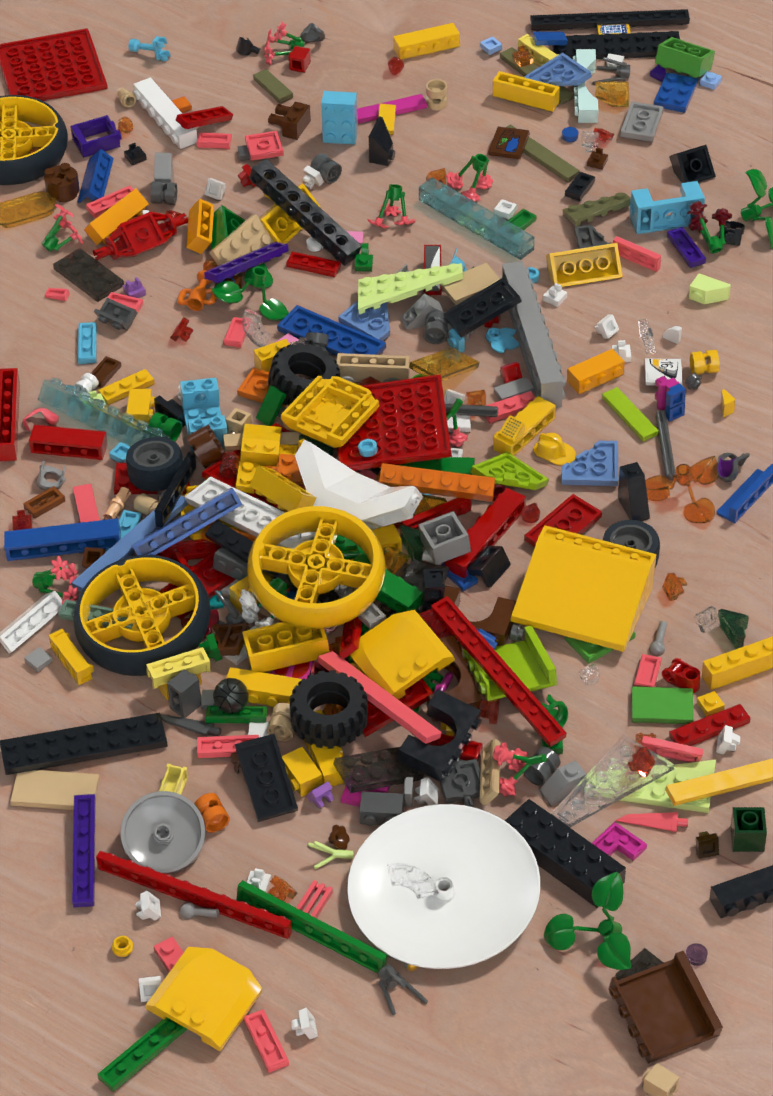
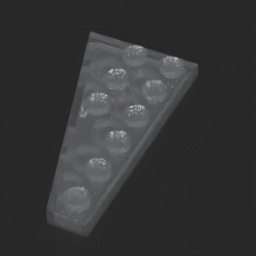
M623 735L551 815L568 827H572L674 770L675 764Z

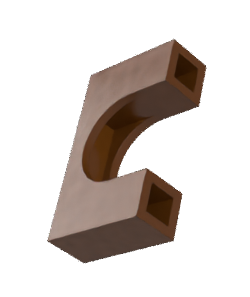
M445 585L444 598L448 596L458 607L460 604V588ZM498 597L493 612L488 618L470 622L475 628H481L495 636L497 646L505 645L514 623L511 622V615L516 601Z
M453 635L439 638L455 658L452 663L443 669L453 673L458 680L456 687L444 691V693L479 709L480 703H482V696L480 691H477L475 688V679L468 671V662L461 654L462 648L460 643L456 642ZM431 694V695L428 696V701H427V705H426L427 708H428V703L430 702V700L432 699V697L434 696V694Z

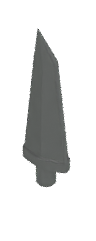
M160 714L164 722L205 737L209 734L220 736L221 728L214 727V723Z

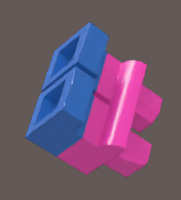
M665 376L656 379L655 385L658 387V391L655 393L657 409L665 410L669 422L684 416L686 389L674 378L668 380Z

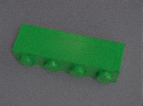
M447 457L399 465L473 475L470 471L472 466L475 465V458Z
M360 553L353 560L370 564L369 558L364 557ZM385 569L383 585L376 599L398 613L410 610L416 611L422 604L423 592L416 586L405 582L403 578L395 576Z

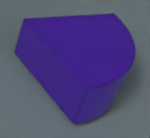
M658 64L650 71V77L663 82L666 69Z

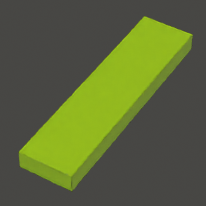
M618 387L602 393V399L643 442L658 435L659 430Z

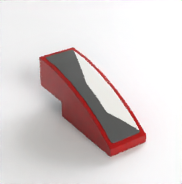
M424 245V269L434 266L441 267V245ZM438 284L433 286L432 290L426 291L424 289V293L426 295H442V287Z

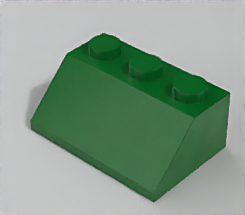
M223 205L214 212L212 250L246 221Z

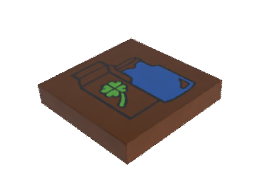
M498 126L488 150L489 156L521 159L530 135L529 130Z

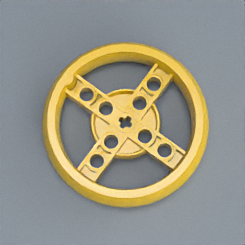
M325 506L297 508L269 522L253 542L247 563L249 583L259 603L277 619L293 626L309 629L335 627L349 622L362 614L378 596L383 585L386 569L382 546L373 531L354 515L340 509ZM316 532L314 540L303 542L294 549L276 546L294 535ZM337 535L343 536L357 544L369 558L370 564L344 559L342 552L334 545ZM262 570L288 574L293 585L298 588L295 600L287 598L273 589L265 580ZM338 585L358 588L353 593L339 600L316 603L319 594L332 591Z

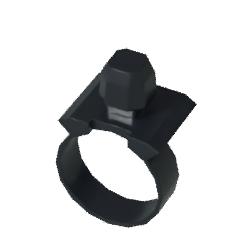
M726 221V226H724L726 244L740 246L741 237L745 229L744 224Z

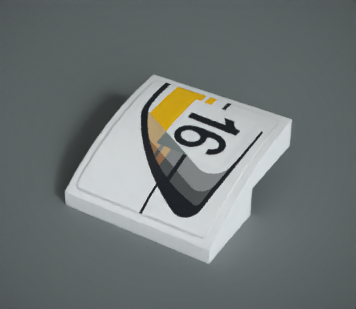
M645 358V384L655 385L656 379L665 376L668 380L671 378L676 379L682 385L681 359Z

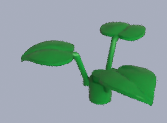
M751 169L745 173L749 177L758 197L747 204V207L741 209V216L744 221L751 219L753 221L765 220L771 249H773L772 217H759L762 209L773 206V187L768 190L771 203L761 207L756 205L755 203L766 194L767 182L761 171Z
M265 263L253 267L246 272L244 276L246 283L241 289L236 283L231 281L220 282L212 288L214 295L226 303L242 301L243 295L241 293L245 291L248 285L262 288L264 304L260 305L259 310L263 317L269 320H283L289 314L285 305L279 300H266L265 288L272 286L273 278Z
M614 872L598 880L593 887V902L596 906L603 907L602 911L608 918L600 922L598 928L573 927L574 920L571 915L558 914L546 925L544 940L552 948L562 951L569 949L574 944L576 938L575 930L598 932L604 936L605 941L597 949L600 962L606 967L616 970L631 969L630 942L627 936L622 933L621 924L615 922L614 917L607 911V909L609 911H616L622 904L624 891L620 874Z

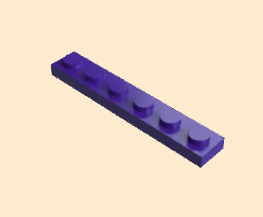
M271 243L204 272L205 279L212 280L214 283H220L225 278L234 277L235 274L245 272L248 268L259 266L260 263L268 262L271 258L282 256L283 253L289 251L288 244Z
M95 794L74 795L73 908L95 906Z

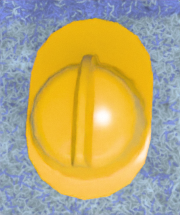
M541 433L539 441L533 447L536 456L560 466L567 462L570 464L576 457L573 447L564 443L562 438L556 433Z

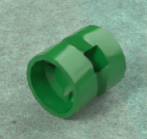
M158 412L151 417L148 424V433L150 435L165 437L175 442L182 431L181 421L168 418V416Z

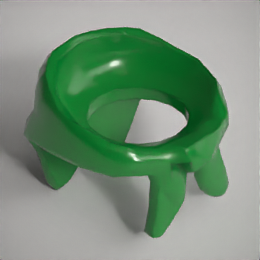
M549 694L547 702L550 705L541 704L559 725L563 727L568 719V708L564 702L555 701Z

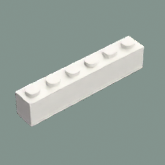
M152 78L133 84V93L136 96V100L140 102L143 109L147 110L149 116L154 118L164 133L171 138L173 144L182 149L197 143L196 128L185 129L175 121L177 115L182 114V112Z

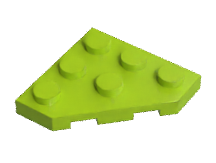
M509 452L473 465L470 471L473 475L495 478V484L531 490L545 487L549 481L547 477Z

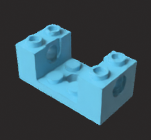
M698 181L681 183V197L658 201L652 200L648 188L632 190L629 217L636 234L688 227L691 223L690 220L696 216L687 214L690 211L689 206L698 201L705 204V197Z
M217 378L181 381V405L187 435L209 424L224 449L223 434H227L225 415H221Z

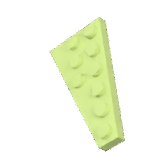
M462 263L358 279L359 315L365 313V309L371 307L374 309L380 308L382 303H394L417 295V291L423 289L429 291L435 285H447L463 279Z
M716 760L588 774L585 796L709 813L711 797L674 806L665 788L670 784L713 774L715 772Z

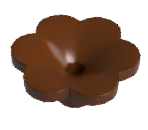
M333 825L328 840L336 849L345 850L350 838L344 826Z

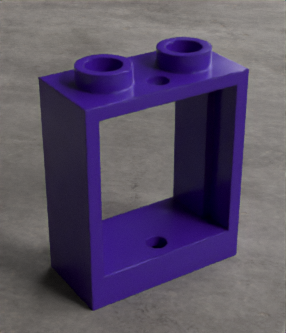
M108 115L70 126L72 140L83 158L94 155L100 149L108 151L120 147L121 133L119 130H116L114 121H111ZM103 132L108 133V136L91 141H86L85 139L86 137Z

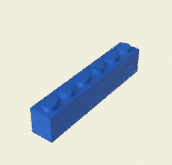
M230 488L131 546L137 556L156 555L240 507L242 503L234 489Z
M119 519L5 531L4 549L7 561L82 553L85 547L103 548L104 550L111 548L121 539Z

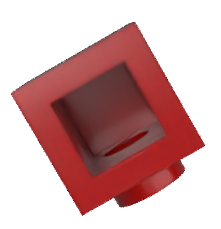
M294 47L288 56L290 70L306 72L311 62L310 48Z

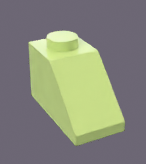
M699 273L690 285L689 299L702 304L728 300L730 298L731 284Z

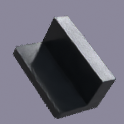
M160 395L154 398L155 412L181 421L182 428L186 426L181 405L173 399L166 401Z
M488 545L467 568L469 575L481 576L486 587H492L509 568L511 563L502 546Z

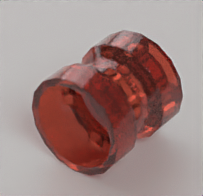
M225 452L221 456L219 472L223 477L232 478L237 475L240 458L236 453Z

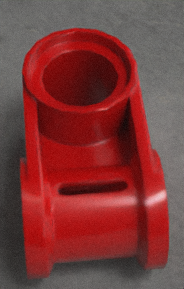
M675 658L672 660V664L662 671V676L668 683L679 688H691L693 693L699 691L700 670L685 663L679 658Z

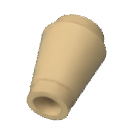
M123 87L119 88L117 94L121 104L124 107L134 106L136 103L135 94Z

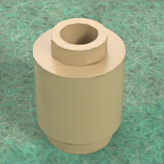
M142 493L134 499V509L148 516L156 509L159 501Z

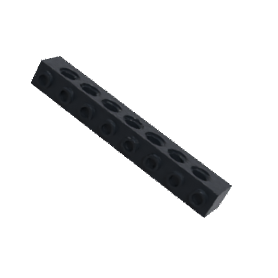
M264 159L252 167L249 177L251 182L258 186L265 195L270 197L277 206L282 208L289 217L294 219L301 228L306 230L313 239L318 241L325 250L330 252L337 261L345 266L356 258V254L360 253L362 245L268 159Z

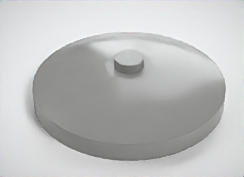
M169 791L147 794L135 801L123 818L121 825L123 849L127 857L138 865L150 867L163 874L180 872L197 859L205 841L203 817L194 803L180 794Z

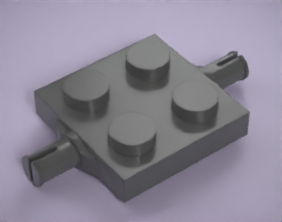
M477 759L468 761L455 760L452 764L453 769L448 777L445 776L440 782L446 804L464 801L465 806L474 807L472 799L480 797V768Z

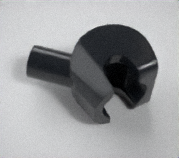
M239 37L236 47L237 53L241 55H249L251 52L260 53L261 48L254 46L249 38L245 40L243 37Z

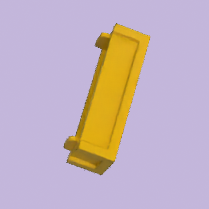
M63 629L49 634L50 648L76 683L81 685L93 679L91 675L94 672L93 665L87 663L70 640L69 633H65Z

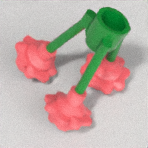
M483 154L471 156L470 161L460 172H449L446 175L448 186L452 189H461L464 186L462 182L463 173L471 164L473 165V169L477 171L473 184L469 190L461 191L463 201L468 204L480 201V196L476 194L477 188L487 189L492 187L493 179L486 173L489 163L488 158Z

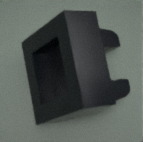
M136 143L130 144L129 150L124 151V156L131 165L147 160L146 154L139 146L136 147Z

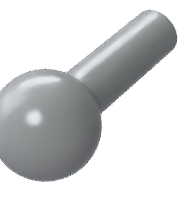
M665 621L659 622L656 639L649 647L651 654L656 656L662 655L665 652V645L663 644L667 622Z
M186 902L181 906L180 914L185 919H191L195 916L218 918L219 910L199 908L191 902Z

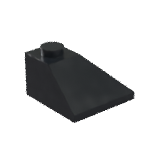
M379 116L368 136L369 163L389 166L391 160L395 158V150H393V142L383 117Z
M707 145L669 156L673 171L682 183L700 182L716 177Z

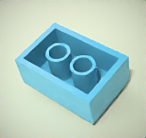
M324 91L321 102L323 143L356 145L358 135L357 93Z

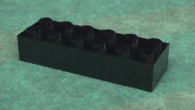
M528 799L505 820L526 840L539 867L596 908L598 906L593 902L592 890L598 880L618 872L623 884L625 883V866L532 800Z

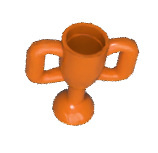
M206 270L198 272V286L193 289L185 288L179 292L177 298L179 305H187L193 311H200L204 304L211 305L216 302L217 297L212 292V288L205 289L206 285L212 283V280L205 279L204 272ZM212 293L210 299H206L207 294ZM186 294H189L188 299L184 300Z

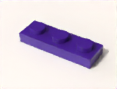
M683 227L667 231V238L690 268L706 264V257Z

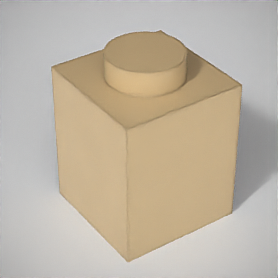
M656 1063L652 1069L649 1068L642 1078L644 1081L643 1091L651 1096H673L678 1090L680 1077Z

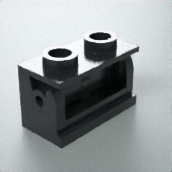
M443 569L423 570V612L431 609V605L444 598Z

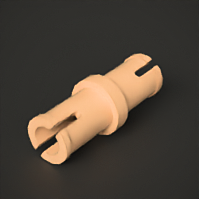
M125 487L120 488L117 496L111 500L110 507L103 515L106 518L105 520L115 519L118 513L124 509V504L131 495L129 489Z

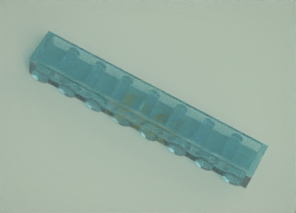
M433 177L419 187V201L521 260L534 250V236Z
M58 378L43 381L38 401L98 431H105L106 435L130 447L137 441L149 437L169 438L168 435L163 433V430L155 427L152 428L145 421H137L133 419V415L121 413L119 408L107 406L103 400L93 399L89 393L79 392L76 390V387L65 385Z

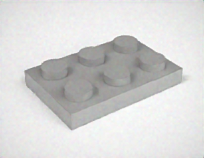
M631 101L620 137L653 142L664 107Z

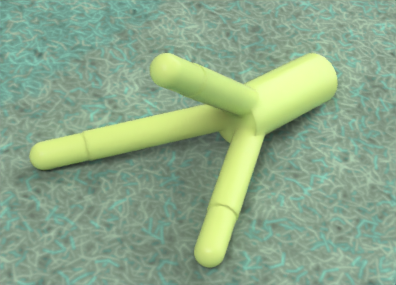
M317 841L314 844L308 843L309 847L332 854L316 864L314 869H318L335 858L353 859L352 850H335Z

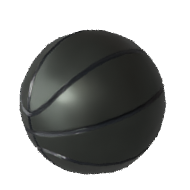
M226 678L216 685L213 699L219 710L233 714L246 706L249 694L247 687L242 681L236 678Z

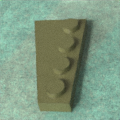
M621 192L616 193L615 196L601 197L596 201H586L584 204L570 205L568 208L562 209L563 216L577 227L584 220L590 222L594 220V216L602 217L607 215L609 210L615 212L630 206L631 197Z

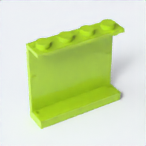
M532 626L524 627L525 640L495 647L494 650L530 691L557 685L556 668ZM462 649V656L467 659L469 671L473 672L475 683H479L480 693L485 695L487 701L506 697L466 649Z

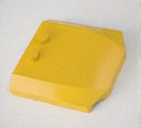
M317 376L281 414V420L290 429L337 448L343 446L378 409L379 401L373 398L369 389L337 376H332L331 379H322V376Z
M415 610L393 614L362 635L358 649L350 654L351 659L364 675L398 700L406 695L405 690L433 670L437 669L440 671L455 660L452 653Z
M188 947L147 1002L146 1010L162 1019L167 1017L201 1036L202 1042L221 1052L261 995L262 987L250 969L211 948Z

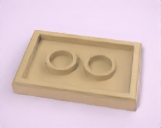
M484 263L464 271L463 279L447 285L440 284V286L453 303L458 305L500 280V278L488 263Z

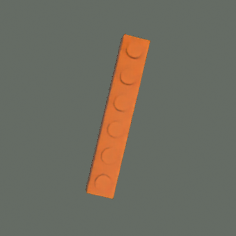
M384 463L381 466L379 479L380 483L389 487L415 486L420 493L493 502L495 478Z

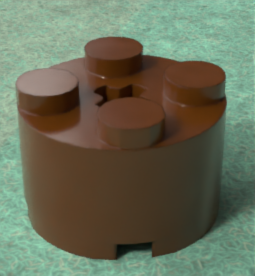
M62 163L45 170V188L47 197L50 200L54 201V199H57L59 202H68L77 197V193L80 191L78 173L69 163Z
M209 424L186 437L205 469L227 456Z

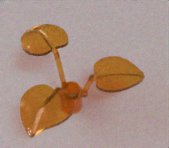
M708 457L691 467L687 464L678 465L672 483H670L667 477L662 475L648 478L645 480L648 499L651 501L667 499L670 496L669 490L674 488L677 481L680 485L688 487L693 502L685 506L683 511L685 518L692 523L712 521L715 516L714 504L707 498H701L696 501L690 482L693 480L694 483L699 482L703 485L715 482L719 477L717 474L716 457Z

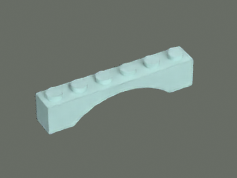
M576 49V56H573V60L591 71V74H594L596 69V49ZM586 81L580 85H574L575 116H578V123H598V99L588 91L585 86Z

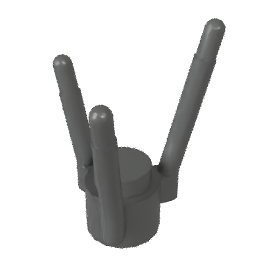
M604 57V61L619 66L617 68L597 66L596 68L616 71V75L619 77L593 81V84L619 80L625 81V78L630 77V65Z
M216 590L215 594L230 612L226 616L227 624L246 623L227 596L223 597ZM219 620V622H218L217 624H226V623H224V622H222V621Z
M386 965L378 972V977L381 980L378 985L384 993L392 1015H395L396 1012L387 987L394 988L399 984L402 988L406 987L425 1004L428 1003V1000L411 986L399 972H396L393 966Z

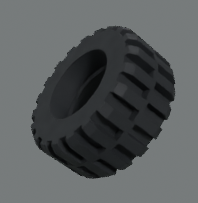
M303 343L290 344L275 354L269 372L268 384L269 386H275L285 393L286 397L283 404L290 405L317 376H322V379H331L332 376L340 377V368L336 364L337 362L334 357H330V353L323 351L321 347H314L308 343L307 345H303ZM295 374H303L311 377L312 379H304L298 377Z
M330 670V672L319 671L316 675L313 673L308 675L306 680L303 678L298 683V686L294 687L290 696L292 728L300 739H305L306 743L310 745L315 744L318 748L325 746L328 749H333L334 746L342 747L347 742H353L356 740V736L359 737L367 726L368 701L364 687L361 683H357L354 677H348L343 672L336 673V671ZM324 704H337L345 708L343 711L333 715H322L313 711L316 707Z

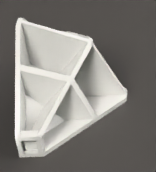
M306 440L303 441L295 454L306 491L317 497L313 506L332 507L348 512L363 521L371 530L413 518V513L423 498L415 486L389 487L356 473Z

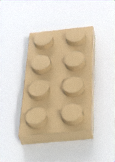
M254 214L209 253L216 264L220 266L274 243L258 216Z

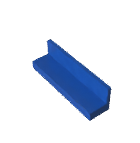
M102 149L88 160L78 203H81L86 197L92 201L104 197L114 158Z
M773 464L764 472L756 469L717 510V514L736 523L773 484Z

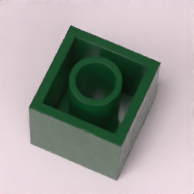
M733 807L730 825L732 851L764 852L767 836L765 808Z

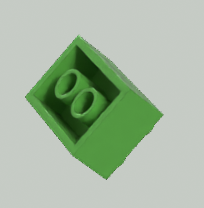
M671 37L658 45L655 63L663 68L675 69V72L687 73L690 77L698 78L712 69L715 51Z

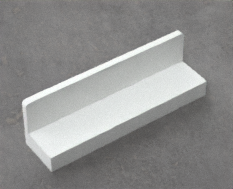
M56 591L45 594L0 632V643L8 653L13 652L60 612L63 604Z

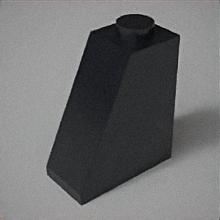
M638 462L620 466L618 500L630 520L644 521L650 519L645 474Z

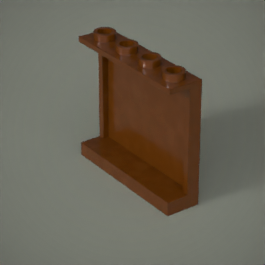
M684 951L675 953L674 959L620 980H616L615 977L611 979L610 986L608 987L610 996L613 1000L616 999L619 1005V1014L623 1019H626L629 1034L632 1038L636 1039L638 1052L642 1058L645 1057L648 1064L720 1036L723 1026Z

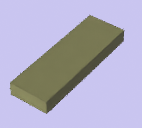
M267 69L253 74V79L278 103L293 98V93Z

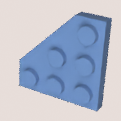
M561 53L524 76V78L555 86H572L584 83L592 77L591 71L564 53Z
M357 301L338 316V322L381 341L390 336L387 302L382 303L380 308L377 309L373 307L365 309V313L359 315Z
M599 440L594 444L593 448L580 453L570 464L568 462L562 466V485L618 486V441Z

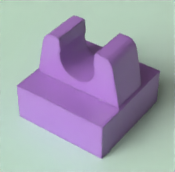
M138 277L135 278V281L130 282L128 280L125 285H122L123 291L127 296L139 298L146 295V290Z
M329 782L324 783L306 795L310 802L313 801L318 808L324 806L322 798H326L329 803L334 800L331 793L332 786Z

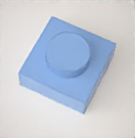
M491 37L481 41L480 48L488 55L502 50V44L496 38Z
M707 71L701 78L700 85L715 90L721 83L722 76Z

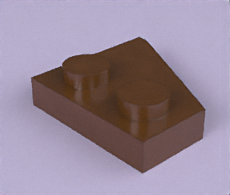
M248 623L213 625L221 656L240 655L244 645L242 632L250 630Z

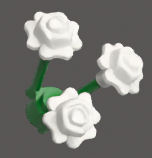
M277 577L269 582V585L286 597L289 594L286 591L289 587L282 579ZM243 589L239 598L243 610L242 618L249 624L255 622L257 628L272 625L274 622L273 615L267 617L265 621L259 622L257 613L261 610L260 607L262 605L256 603L257 598L253 592L251 593Z

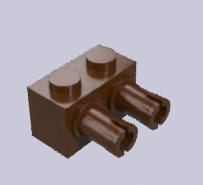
M294 102L291 107L277 104L275 114H270L268 123L281 126L283 137L298 140L311 121L310 105L301 102Z

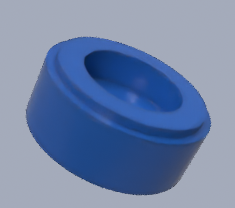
M574 127L564 128L562 130V139L567 142H574L578 139L579 132Z

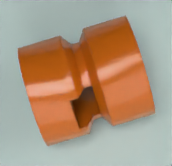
M207 793L195 801L194 805L203 817L207 832H218L228 825L230 817L217 794Z

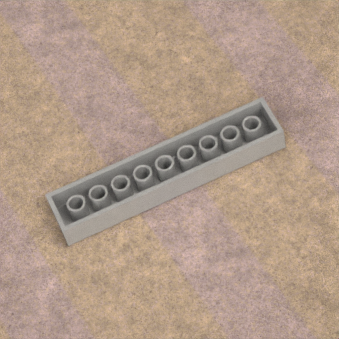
M523 261L502 264V278L510 284L522 300V302L508 311L516 330V336L532 385L535 388L536 397L540 396L556 405V408L562 407V400L565 399L563 386L566 385L565 377L561 375V365L557 363V353L553 351V341L551 338L549 339V330L547 326L545 327V318L543 314L541 315L540 303H537L536 291H533L532 279H529V270L525 268Z

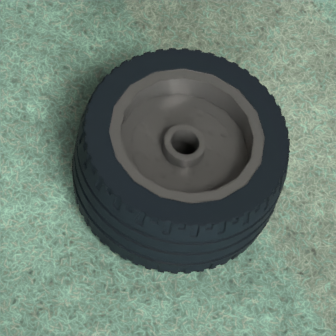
M149 437L139 440L128 449L126 454L127 471L131 483L145 491L167 489L183 462L179 445L165 437Z
M637 520L618 521L607 528L603 541L656 554V568L659 559L660 541L654 528L647 523Z

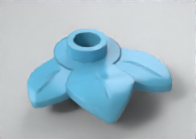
M508 327L502 329L490 328L486 333V340L491 343V348L496 352L504 353L506 349L513 350L519 347V342L512 337L516 333L515 329Z

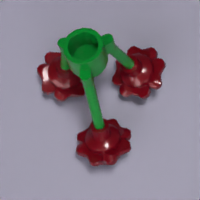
M700 201L693 203L689 206L690 211L687 214L696 216L690 220L691 223L688 227L691 231L698 230L702 234L710 253L722 251V245L726 244L724 226H726V221L732 218V214L728 213V210L724 208L717 209L712 214V219L719 222L720 238L718 236L711 237L706 227L708 220L702 213L707 204H702Z

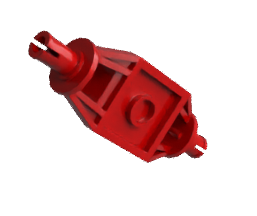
M150 211L121 223L110 237L105 238L106 246L93 250V255H97L95 257L97 261L109 255L113 260L121 257L137 256L165 244L171 236L177 234L176 227L188 223V217H186L185 213L172 218L168 213L161 214Z

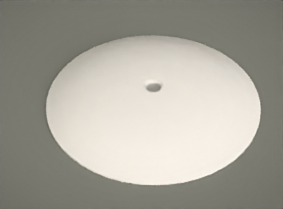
M438 804L415 808L395 816L382 824L359 848L348 877L350 909L355 922L367 939L385 954L401 962L431 969H452L485 961L506 949L524 932L530 923L540 896L539 867L530 846L520 833L510 824L487 811L455 804Z

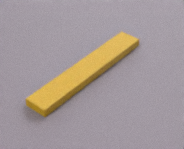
M773 758L666 786L665 791L673 805L676 806L773 781Z

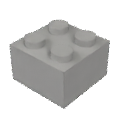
M454 511L418 525L421 542L435 565L471 552L469 535Z

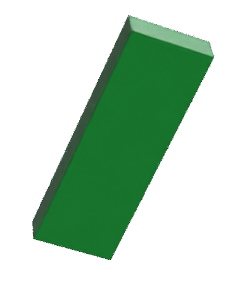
M207 706L206 723H266L268 707L245 706L239 712L232 714L219 710L217 706Z

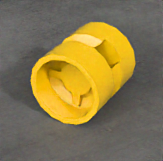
M706 350L704 354L701 351L690 352L692 374H704L705 371L708 374L718 373L720 363L717 350Z

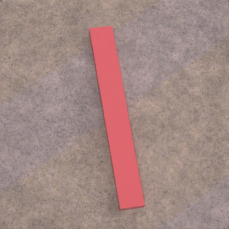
M334 651L318 656L317 662L328 671L343 672L348 677H354L357 683H361L364 687L369 702L426 744L440 739L441 731Z

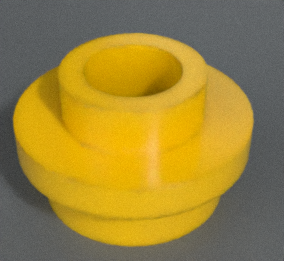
M118 936L112 943V951L119 957L128 956L133 951V942L127 936Z

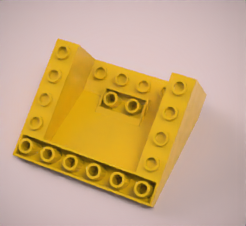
M544 525L538 537L511 615V622L532 626L533 628L624 652L653 589L656 554Z

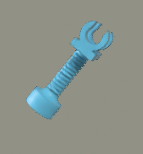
M156 36L152 44L140 43L138 39H130L128 48L132 52H138L139 49L154 51L156 60L161 59V61H168V57H171L168 50H162L165 47L164 43L167 44L165 37Z

